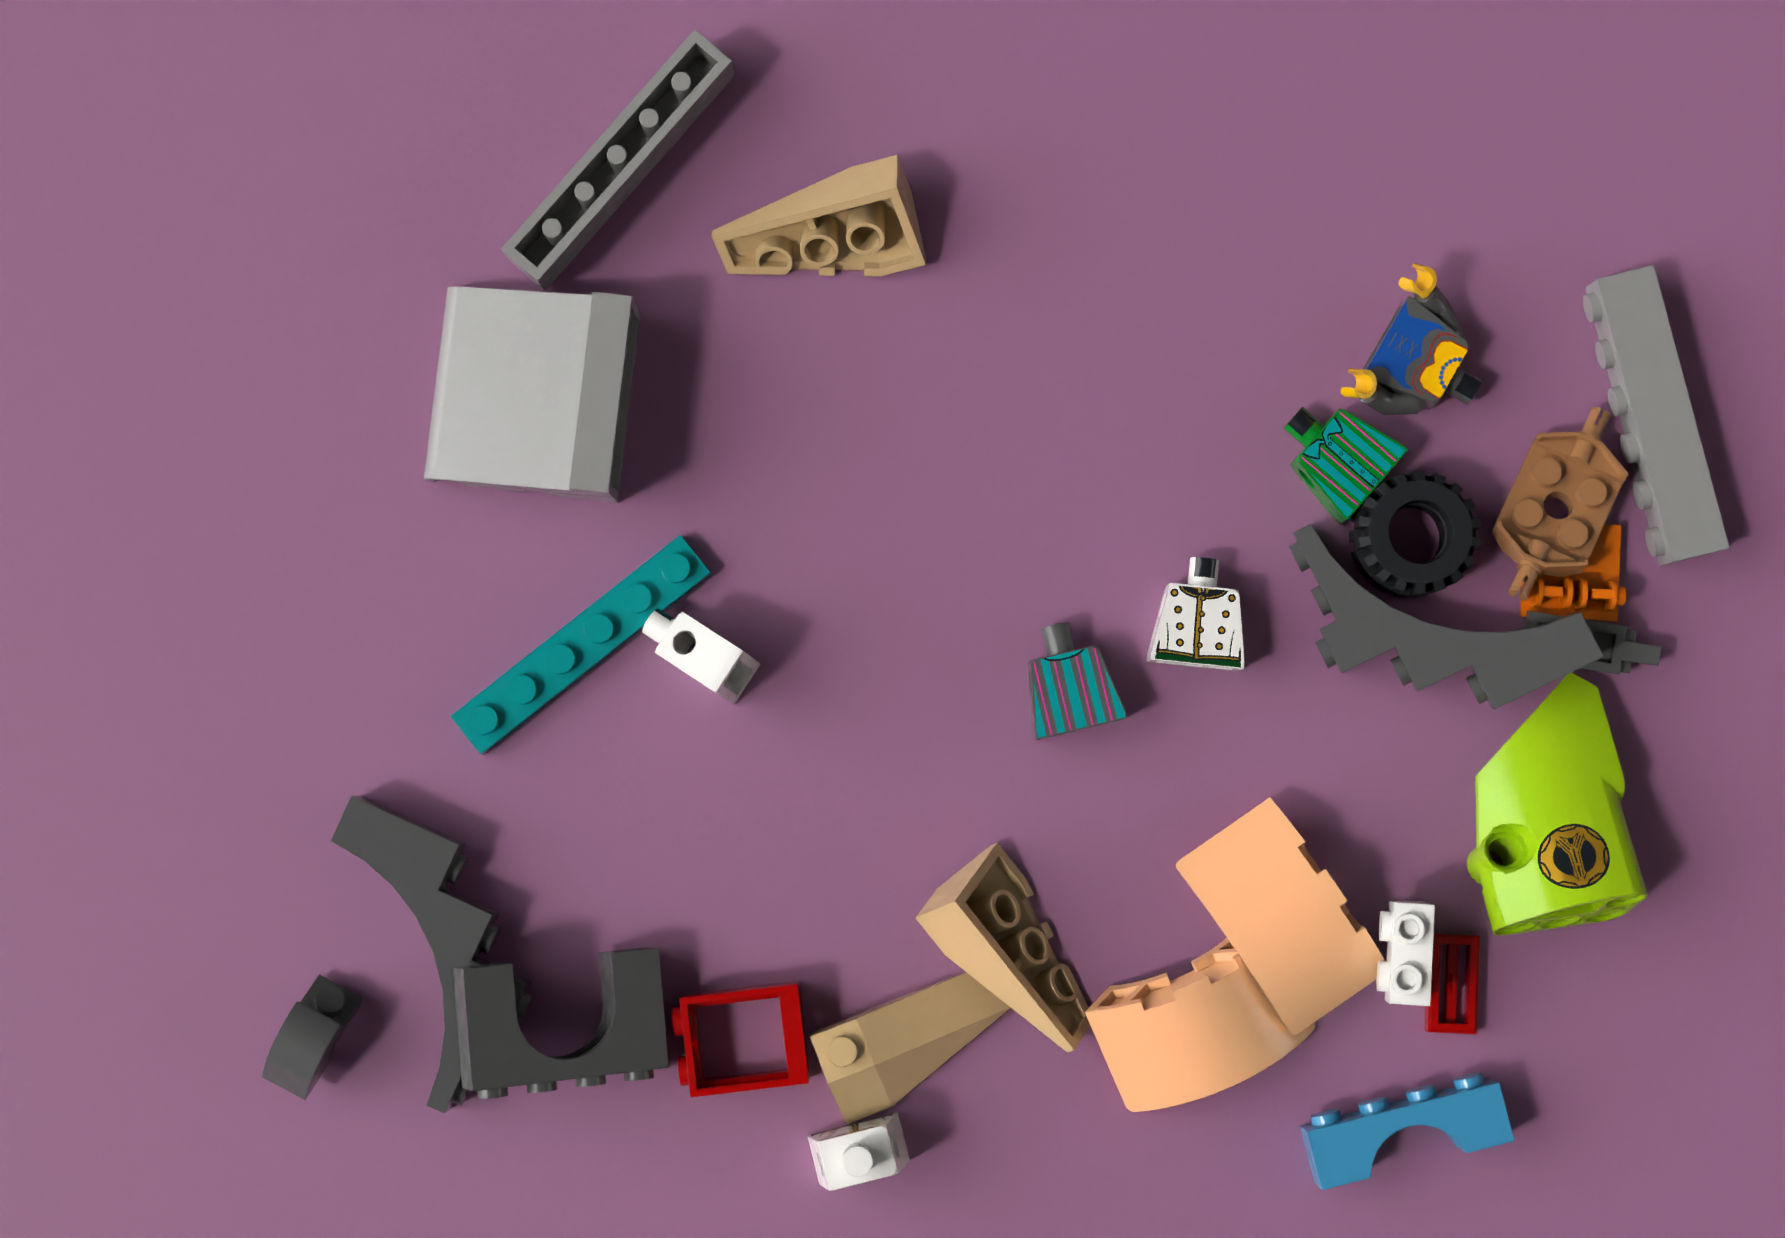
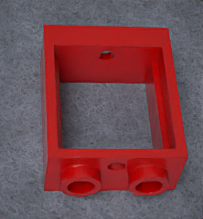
M799 981L683 994L679 998L680 1006L672 1007L675 1037H684L686 1056H678L679 1081L681 1086L689 1085L690 1098L809 1084L810 1070ZM779 998L787 1069L704 1078L697 1007Z

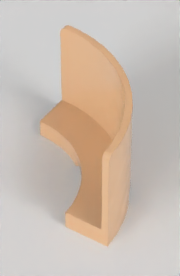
M1269 797L1181 858L1176 863V868L1239 954L1288 1031L1292 1035H1297L1377 979L1378 961L1385 960L1366 928L1357 922L1344 903L1347 902V899L1326 869L1321 871L1304 845L1306 843L1305 840Z
M1227 938L1205 954L1192 960L1193 971L1171 981L1166 972L1137 982L1109 986L1085 1011L1126 1108L1132 1112L1172 1107L1195 1101L1232 1087L1265 1070L1294 1050L1314 1031L1315 1023L1299 1034L1292 1035Z

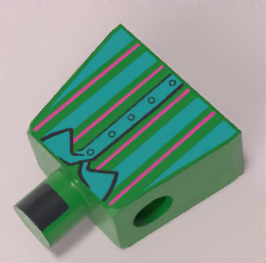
M1301 407L1283 428L1304 446L1290 463V466L1339 524L1350 518L1408 451L1402 444L1343 409L1336 411L1323 425L1304 407Z

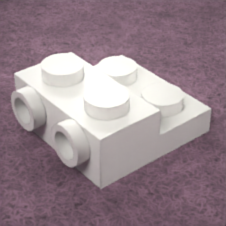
M1389 901V911L1380 912L1379 941H1387L1386 962L1378 961L1376 984L1377 991L1385 992V1001L1389 1004L1430 1006L1435 905L1424 901Z

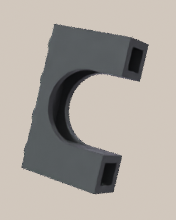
M643 947L599 952L603 998L600 1024L595 1034L583 1047L570 1054L554 1057L545 1056L535 1050L527 1042L520 1030L516 1011L513 964L501 962L453 967L462 1088L472 1092L477 1091L478 1099H491L508 1096V1087L527 1085V1093L548 1092L557 1090V1081L576 1079V1087L597 1086L606 1084L605 1075L624 1073V1081H637L654 1078V1069L669 1068L659 948Z

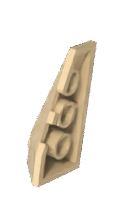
M898 155L847 168L712 230L711 235L728 274L786 275L793 269L819 270V276H835V270L864 271V276L881 277L926 265V256L912 192Z
M998 843L992 844L939 886L916 916V920L949 959L1067 1053L1074 1051L1090 1027L1085 1014L1089 1007L1069 966L1059 964L1048 939L1054 935L1047 921L1041 924L1038 921L1028 900V897L1034 895L1027 879Z
M963 972L811 1032L810 1038L827 1083L847 1125L893 1107L1011 1007L967 972Z

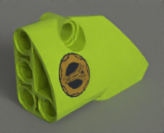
M1572 672L1562 679L1475 776L1476 847L1468 855L1467 869L1470 876L1483 887L1482 894L1494 935H1512L1604 922L1623 916L1648 897L1621 805L1625 792V781L1598 687ZM1489 851L1496 853L1501 858L1503 866L1496 864L1491 859Z

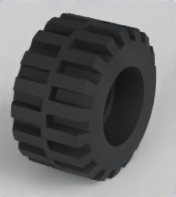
M1414 471L1408 475L1402 473L1378 485L1363 501L1360 508L1353 513L1351 522L1354 523L1353 530L1349 531V542H1354L1355 551L1351 552L1354 562L1359 561L1362 565L1363 570L1360 573L1366 580L1372 578L1376 582L1374 587L1382 592L1392 591L1394 592L1393 596L1422 597L1455 584L1464 577L1462 573L1472 567L1476 560L1472 557L1473 552L1480 549L1481 538H1476V530L1481 528L1480 517L1473 518L1470 510L1476 506L1471 498L1464 500L1461 497L1460 493L1463 489L1457 483L1448 485L1444 482L1446 477L1437 473L1432 476H1426L1425 471ZM1413 507L1424 511L1434 520L1438 528V549L1434 557L1425 563L1416 564L1403 559L1394 550L1390 542V521L1393 515L1402 508Z

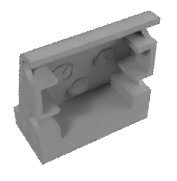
M458 286L448 287L424 480L427 482H435L436 480L450 481L471 487L524 493L526 491L551 493L559 497L618 503L641 312L633 297L601 292H592V295Z

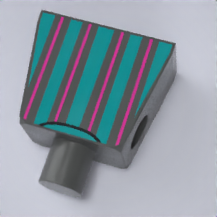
M1070 622L1041 628L1047 656L1028 662L1031 722L1034 741L1127 719L1126 710L1098 646L1093 645L1076 649Z

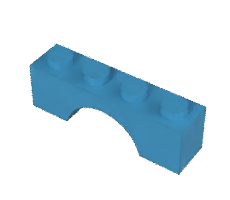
M1472 1073L1454 1078V1087L1436 1091L1435 1085H1425L1407 1090V1099L1388 1103L1387 1097H1378L1358 1103L1359 1111L1340 1115L1339 1109H1332L1311 1115L1312 1123L1301 1125L1300 1129L1314 1183L1321 1190H1326L1369 1179L1371 1177L1374 1157L1382 1143L1396 1131L1410 1126L1425 1125L1441 1129L1455 1146L1465 1153L1515 1141L1500 1083L1491 1078L1484 1079L1482 1073Z

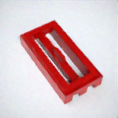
M1434 933L1430 1006H1425L1424 1031L1477 1034L1480 936ZM1441 944H1447L1444 1023L1438 1022ZM1458 945H1466L1464 1023H1456Z

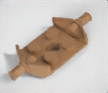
M1592 407L1581 431L1538 433L1531 444L1491 531L1500 549L1517 563L1516 569H1518V572L1508 593L1515 597L1523 581L1525 582L1519 594V600H1528L1536 579L1541 575L1562 577L1580 574L1588 566V559L1619 490L1629 474L1603 442H1601L1600 437L1611 417L1607 410L1603 411L1597 425H1595V422L1602 408ZM1549 498L1562 500L1568 507V517L1564 519L1550 517L1544 509V501Z

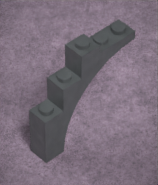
M1311 524L1293 532L1297 542L1290 545L1289 549L1301 572L1311 569L1319 585L1311 589V592L1323 616L1332 612L1336 618V621L1319 629L1323 638L1315 642L1327 668L1337 664L1340 672L1344 673L1395 648L1398 656L1390 661L1402 685L1405 686L1412 682L1415 690L1420 691L1470 666L1473 675L1466 677V680L1477 702L1481 704L1488 701L1490 707L1495 710L1604 657L1581 612H1574L1539 626L1503 632L1461 631L1421 621L1388 606L1358 585L1330 555Z
M351 796L331 842L364 860L394 887L416 916L433 951L443 990L445 1031L440 1066L427 1106L446 1113L453 1107L454 1103L462 1106L469 1093V1090L462 1088L453 967L491 964L479 958L481 951L488 954L498 937L501 927L495 925L494 922L499 912L446 889L449 882L453 884L458 882L468 861V857L462 855L466 846L465 843L363 796ZM514 974L518 1023H522L533 1000V996L527 994L531 981Z

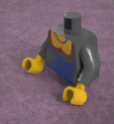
M1418 263L1412 264L1418 275L1416 282L1414 283L1410 279L1401 277L1398 283L1404 291L1414 293L1415 299L1408 296L1400 303L1363 369H1348L1347 372L1353 374L1356 378V387L1341 388V394L1344 397L1359 398L1361 402L1382 415L1418 414L1423 409L1429 410L1438 403L1444 392L1468 405L1482 383L1480 378L1459 367L1470 345L1463 339L1464 330L1451 305L1436 285L1437 276L1435 271L1431 267Z

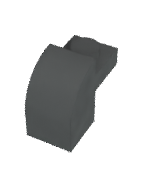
M319 974L301 1002L297 1001L280 1028L267 1056L262 1078L306 1100L329 1065L335 1043L360 1007L362 997Z

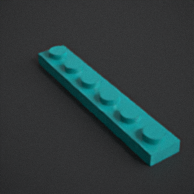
M679 535L450 717L479 754H485L643 629L645 622L653 611L658 608L662 611L667 610L710 576V571L683 537Z

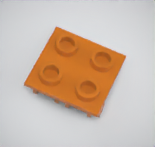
M1604 524L1588 559V566L1582 573L1562 577L1541 575L1537 578L1528 600H1520L1519 617H1526L1527 611L1559 616L1581 612L1585 620L1618 622V606H1624L1626 601L1625 586H1619L1621 525Z

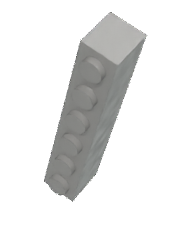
M694 29L501 248L508 260L546 291L735 76L732 60Z
M1651 265L1596 279L1585 287L1587 294L1583 296V308L1587 320L1590 323H1595L1599 341L1595 343L1596 357L1600 367L1603 370L1607 369L1612 388L1608 389V402L1613 415L1620 417L1624 435L1620 436V447L1625 461L1632 463L1636 482H1633L1632 490L1637 507L1645 511L1649 528L1645 530V541L1648 551L1652 557H1657L1659 566L1728 549L1730 548L1655 267Z

